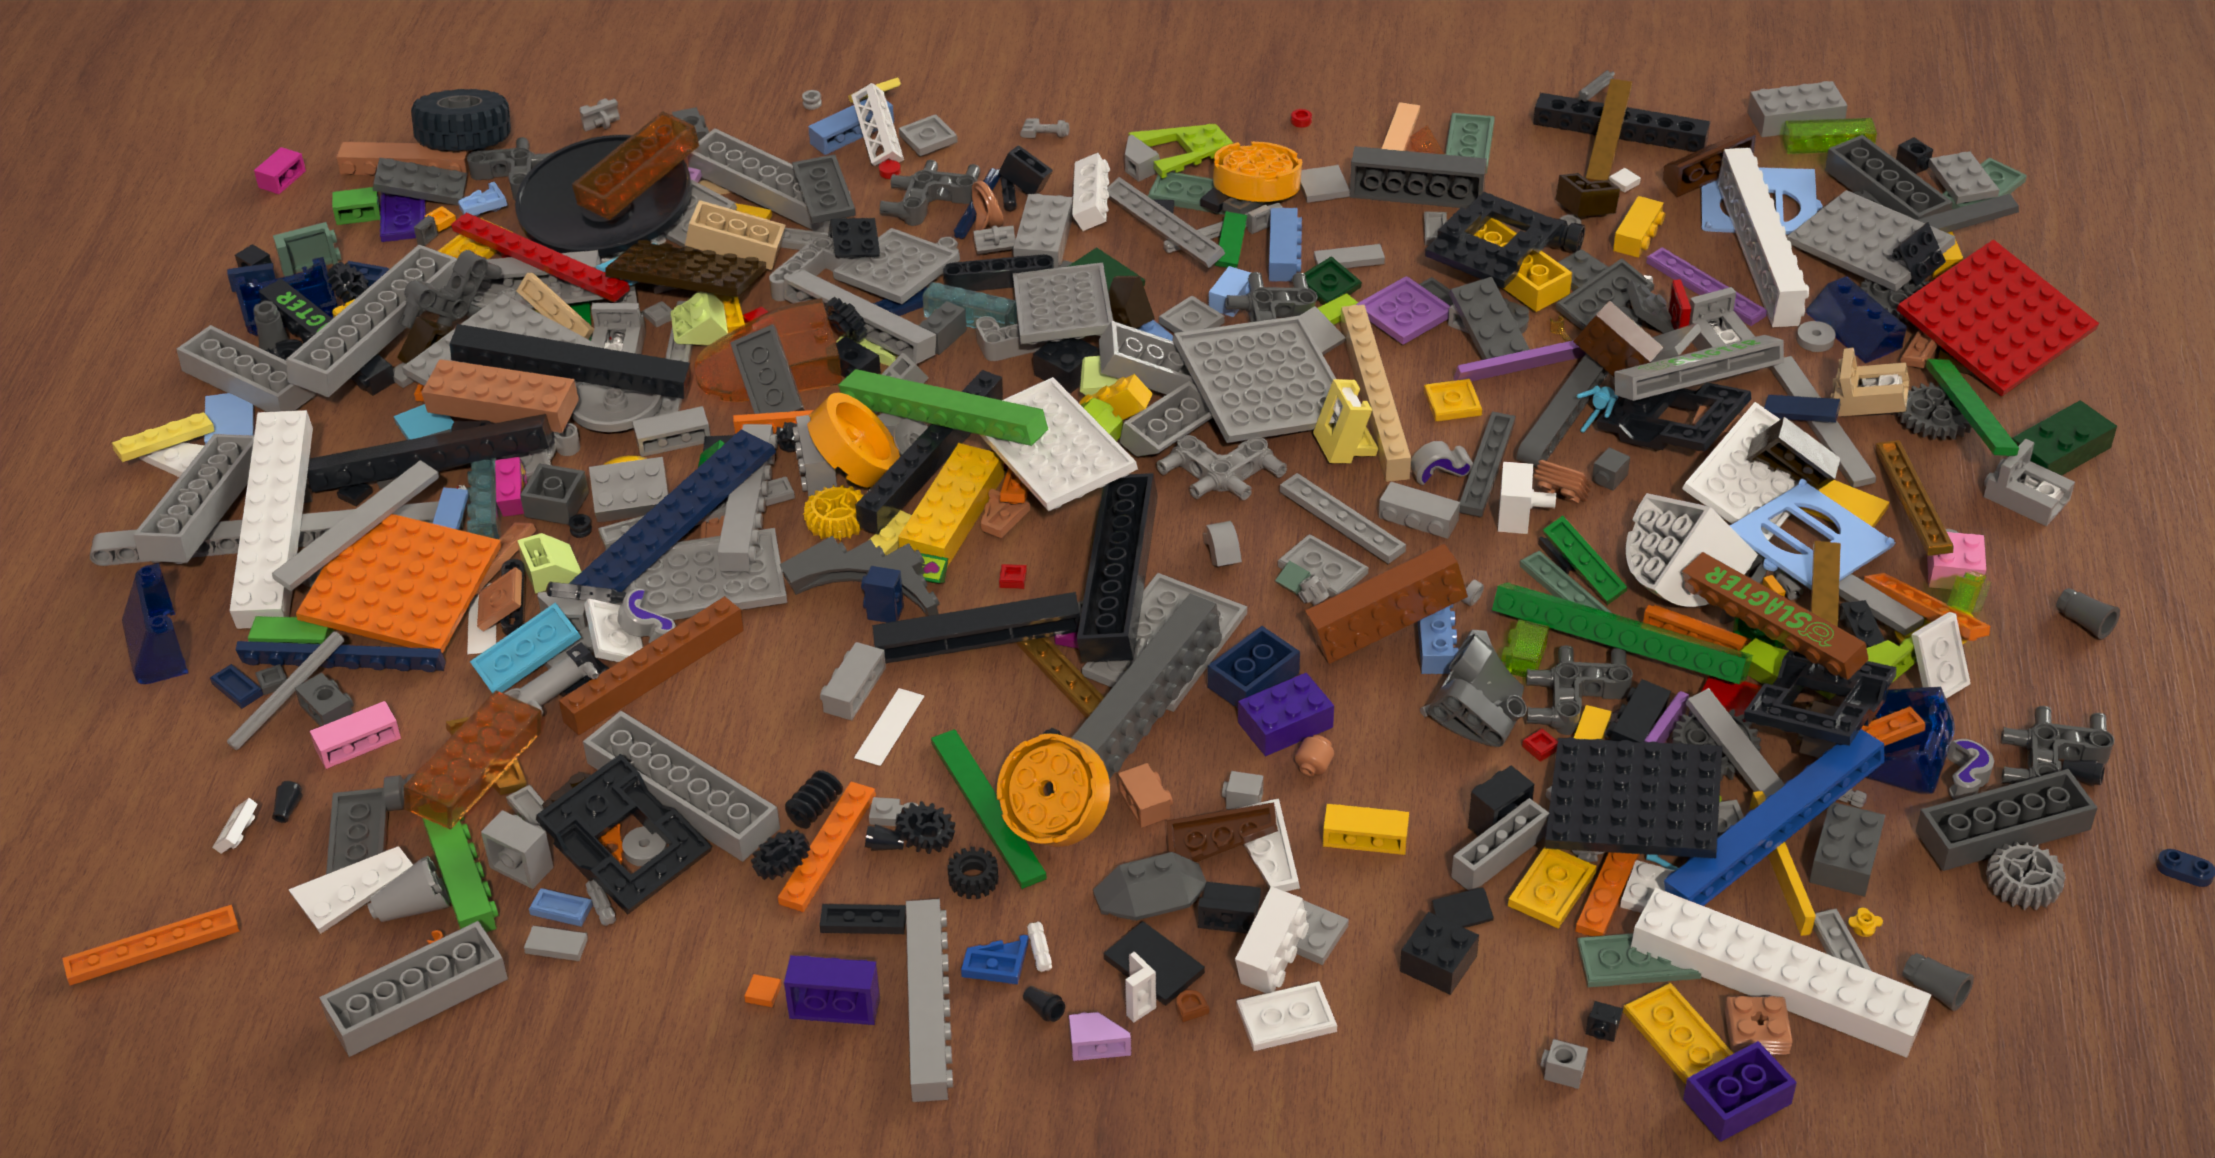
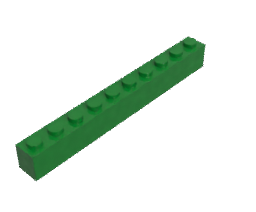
M1508 582L1498 585L1492 610L1737 684L1747 680L1753 657L1752 654Z

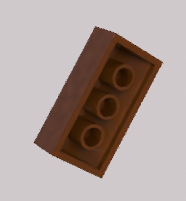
M1739 132L1694 153H1689L1676 161L1669 162L1664 165V183L1677 198L1718 180L1724 149L1751 148L1754 156L1755 132Z

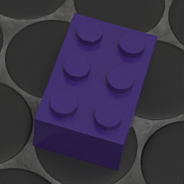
M1307 673L1238 701V724L1265 757L1301 742L1307 737H1312L1333 728L1334 705Z
M790 955L784 980L789 1019L875 1025L880 1001L876 962Z
M1757 1041L1688 1077L1683 1100L1721 1142L1791 1105L1797 1082L1766 1048Z

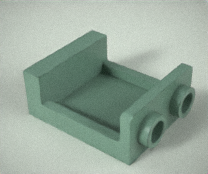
M326 222L273 235L286 283L296 282L294 273L329 264L334 266L336 263L338 264V261L342 260L338 247L334 248L333 243H337L334 230H329Z

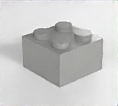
M502 810L481 831L491 869L534 889L554 868L547 834L542 827L532 825L519 816L511 815Z

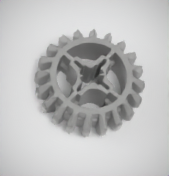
M2016 841L2011 846L2004 844L2001 849H1996L1988 861L1986 870L1988 887L1993 888L1994 895H2001L2002 902L2010 901L2012 907L2021 905L2025 910L2028 906H2031L2034 910H2037L2041 905L2047 908L2050 902L2055 903L2063 891L2065 881L2063 864L2058 863L2057 856H2050L2049 849H2039L2038 844L2035 847L2029 846L2027 841L2023 845Z

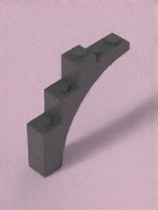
M831 536L779 564L785 579L795 595L813 587L832 582H862L863 576L868 574L871 566L901 570L903 595L918 605L926 616L939 614L937 606L940 603L933 591L929 593L925 588L928 586L923 577L924 570L922 564L925 561L919 550L914 551L909 543L885 555L880 546L875 547L870 539L847 552L842 542L837 543L835 538Z

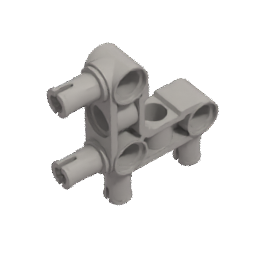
M1185 435L1177 441V446L1172 449L1168 456L1157 461V469L1163 475L1181 466L1197 477L1199 481L1190 485V493L1196 499H1199L1211 490L1220 492L1230 490L1242 500H1246L1252 493V487L1243 482L1245 479L1263 468H1266L1278 478L1282 477L1287 471V464L1274 456L1273 451L1268 448L1267 441L1262 437L1248 439L1227 455H1217L1207 448V444L1191 435Z

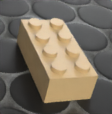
M699 200L688 226L685 246L692 247L695 250H712L720 255L736 254L739 258L756 257L759 261L766 262V269L772 270L782 245L786 225Z

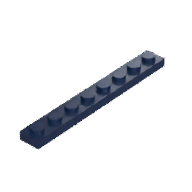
M237 641L235 650L242 663L248 665L271 664L276 666L281 664V666L296 665L299 667L321 644ZM340 645L320 666L324 668L346 667L349 669L372 668L374 670L397 669L400 671L422 670L434 672L444 671L446 661L440 649Z

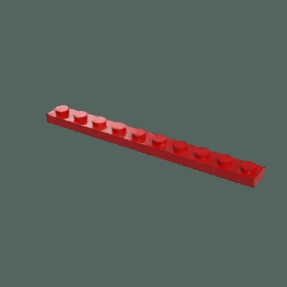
M467 212L451 224L452 230L460 235L612 302H616L630 290L628 282L618 278L606 277L605 272Z

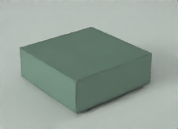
M1289 560L1275 581L1278 585L1298 595L1302 589L1299 584L1311 576V574Z

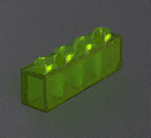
M1872 118L1785 121L1782 139L1787 154L1828 153L1829 148L1860 135H1864L1875 144L1877 131Z

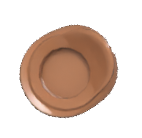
M981 180L974 182L972 185V200L976 211L975 231L984 230L987 225L990 227H1001L1004 224V217L996 196L985 182Z

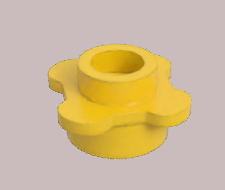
M1859 908L1857 914L1849 918L1848 924L1853 927L1857 935L1869 937L1875 933L1876 927L1882 926L1883 920L1881 917L1875 916L1867 908Z

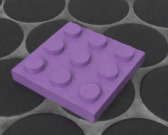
M1407 276L1356 304L1365 305L1369 321L1403 345L1449 319V308L1451 307Z

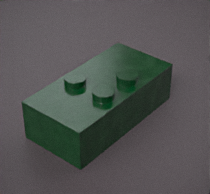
M2079 400L2012 437L2017 446L2025 439L2034 442L2030 461L2062 476L2110 449L2117 425Z

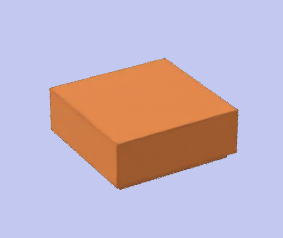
M753 974L744 996L745 1002L773 1008L782 986L781 979Z

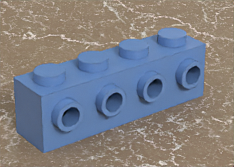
M1454 604L1417 621L1421 674H1449L1451 672L1449 666L1458 652V648H1453V645L1457 644V630L1452 629V626H1455V611H1450Z

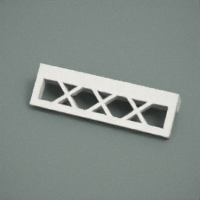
M871 83L851 95L871 164L876 166L888 158L901 162L904 158L884 92ZM868 95L865 106L861 105L859 99ZM869 111L873 112L870 123L865 120ZM874 128L878 129L875 140L870 137ZM878 146H883L884 153L876 157L875 153Z

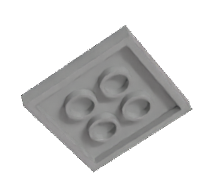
M691 179L692 192L685 211L662 234L665 235V238L679 246L688 247L685 246L688 226L699 200L732 210L737 209L735 202Z

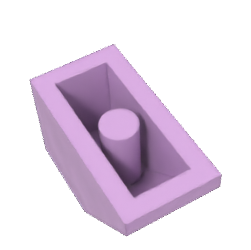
M1098 1012L1069 1015L1073 1061L1131 1056L1130 1033Z

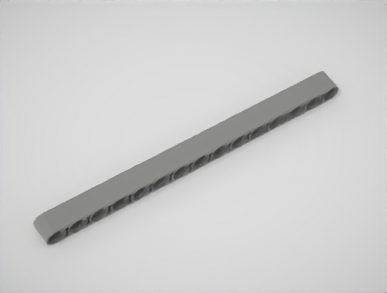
M439 501L405 504L392 514L433 523ZM355 509L302 514L298 548L307 547ZM463 517L461 520L459 530H461L463 527ZM242 520L218 522L191 558L238 553ZM137 530L99 533L93 538L90 560L96 565L108 566L150 562L139 560L133 536Z

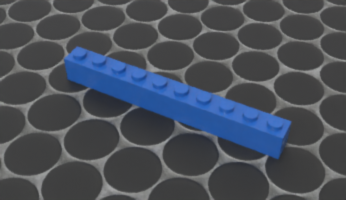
M1860 729L1850 746L1837 744L1832 749L1825 751L1822 757L1813 764L1807 765L1794 779L1788 780L1780 790L1769 795L1762 804L1754 810H1750L1743 819L1735 825H1731L1724 834L1717 838L1716 858L1690 857L1677 871L1671 872L1664 880L1665 892L1701 906L1706 905L1883 764L1884 743Z

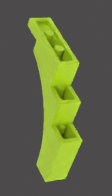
M1912 636L1903 640L1900 646L1886 640L1867 648L1868 661L1897 667L1896 677L1893 682L1917 662ZM1757 638L1748 645L1743 646L1742 650H1740L1753 655L1748 676L1763 685L1765 683L1772 685L1775 682L1783 657L1788 652ZM1816 691L1829 700L1836 695L1826 691Z

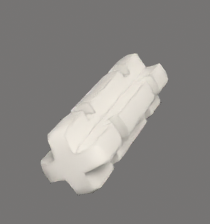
M1040 922L1030 923L1027 926L1028 935L1031 940L1030 943L1034 959L1036 960L1037 970L1040 972L1049 971L1052 968V961L1048 953L1049 949L1045 934L1043 933V926Z

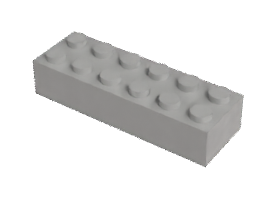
M210 325L177 348L183 372L252 403L266 412L295 411L316 395V392L288 382L286 360Z
M477 921L319 998L328 1023L347 1055L351 1057L508 978L502 956Z

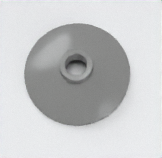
M906 418L896 425L893 438L901 455L928 428L925 423Z

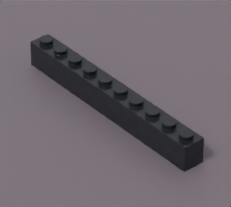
M457 324L449 343L452 361L570 378L577 382L680 399L685 398L691 379L690 362Z
M981 370L962 392L1003 400L1002 377ZM931 424L855 504L856 519L860 528L878 535L947 461L958 443L962 444L971 435V432Z
M546 414L310 458L307 478L312 492L400 476L420 460L433 469H439L549 448L552 432Z

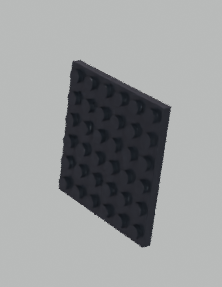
M1558 738L1545 849L1716 858L1722 746Z

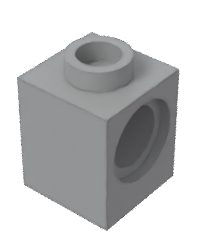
M1553 1039L1550 1050L1545 1049L1542 1056L1541 1067L1545 1068L1544 1080L1579 1089L1586 1066L1588 1048Z

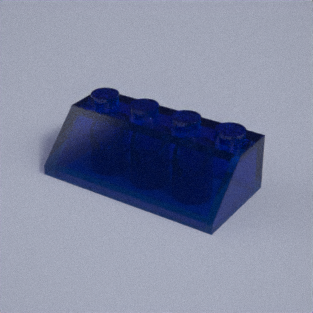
M1847 276L1828 283L1806 309V313L1815 321L1830 325L1836 333L1835 338L1845 347L1854 348L1855 355L1865 364L1903 347L1907 326Z

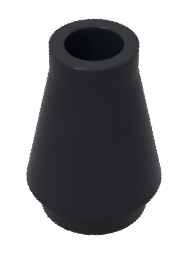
M2065 759L2062 770L2069 769L2076 780L2093 787L2094 784H2102L2105 764L2099 763L2098 760Z
M283 781L276 788L274 812L272 815L275 821L280 823L288 822L290 815L303 797L301 793L302 787L292 781Z
M875 824V827H867L865 847L871 848V851L903 850L904 841L899 840V833H895V831L877 824Z
M1034 986L1028 987L1023 994V1000L1044 1021L1056 1022L1064 1014L1065 1003L1059 995L1037 989Z

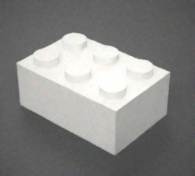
M1274 887L1270 888L1235 958L1241 984L1264 993L1274 992L1276 987H1281L1286 974L1284 970L1288 962L1292 963L1297 954V943L1300 938H1305L1309 928L1303 898Z

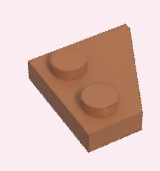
M994 489L989 490V501L985 505V514L982 516L980 523L982 531L1002 538L1030 511L1029 502L1025 501V503L1018 504L1000 502V492Z

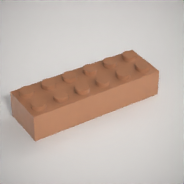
M439 359L422 390L427 413L480 421L487 420L493 423L546 414L551 432L558 433L563 432L579 400L574 379Z

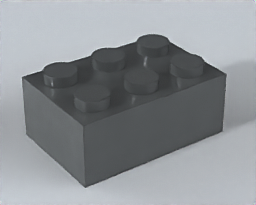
M1836 802L1832 803L1828 807L1809 883L1865 897L1885 815Z

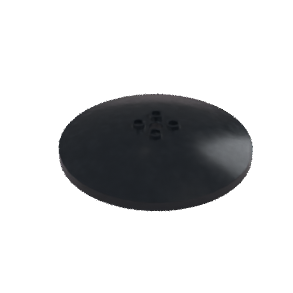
M636 135L594 137L561 148L539 162L526 175L518 189L515 211L523 232L530 240L559 253L598 250L599 256L612 255L627 251L634 244H638L639 240L651 241L668 230L681 217L690 201L692 192L691 176L687 164L679 153L662 142Z

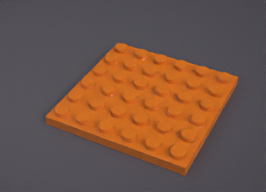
M391 514L324 565L296 612L297 620L409 648L440 649L443 654L501 548V542L498 539Z

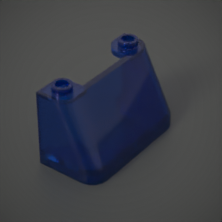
M324 257L312 259L313 266L308 270L306 266L302 267V273L261 283L257 282V278L252 279L253 283L246 282L244 276L233 278L247 332L258 336L254 319V307L261 301L259 290L279 279H283L332 318L333 309L337 308L338 304L334 291L331 290L332 284L327 282L329 277L327 276L328 271Z
M159 563L144 566L137 571L122 616L132 672L136 682L140 684H151L189 673L171 618L166 616L167 614H170V616L175 615V611Z
M1942 687L1887 690V699L1875 717L1879 719L1911 706L1925 722V731L1884 746V763L1865 778L1918 794H1933L1955 732L1954 718Z

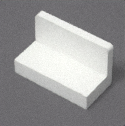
M1136 952L1129 955L1130 977L1125 979L1126 1016L1133 1023L1156 1009V972Z

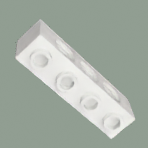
M1099 153L1075 162L1072 216L1082 231L1106 222L1107 198H1109L1107 188L1109 185L1108 172L1110 168L1105 159L1102 160Z

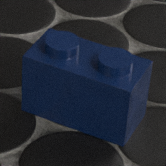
M871 566L868 574L863 576L861 582V589L865 592L863 608L867 610V619L886 623L898 621L904 608L901 570Z

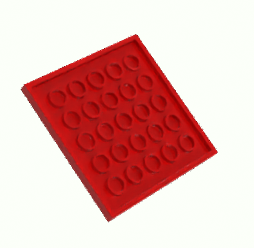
M1994 239L1899 303L1897 307L1899 313L2001 397L2091 334L2099 325V322Z

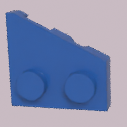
M1028 935L1019 936V941L1003 944V941L1000 940L985 946L978 945L967 948L961 968L962 977L1018 985L1029 943Z

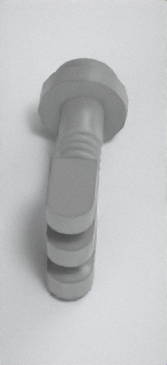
M1026 119L1020 135L1023 138H1035L1037 133H1057L1059 137H1064L1069 134V123L1059 120L1058 124H1040L1039 119Z

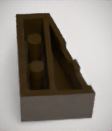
M1783 417L1752 439L1746 458L1750 462L1757 460L1769 465L1768 469L1774 472L1777 469L1790 474L1791 479L1798 482L1803 478L1817 490L1836 478L1841 459L1786 417Z

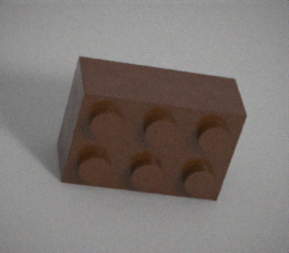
M1610 300L1573 341L1614 378L1615 371L1650 363L1664 348Z

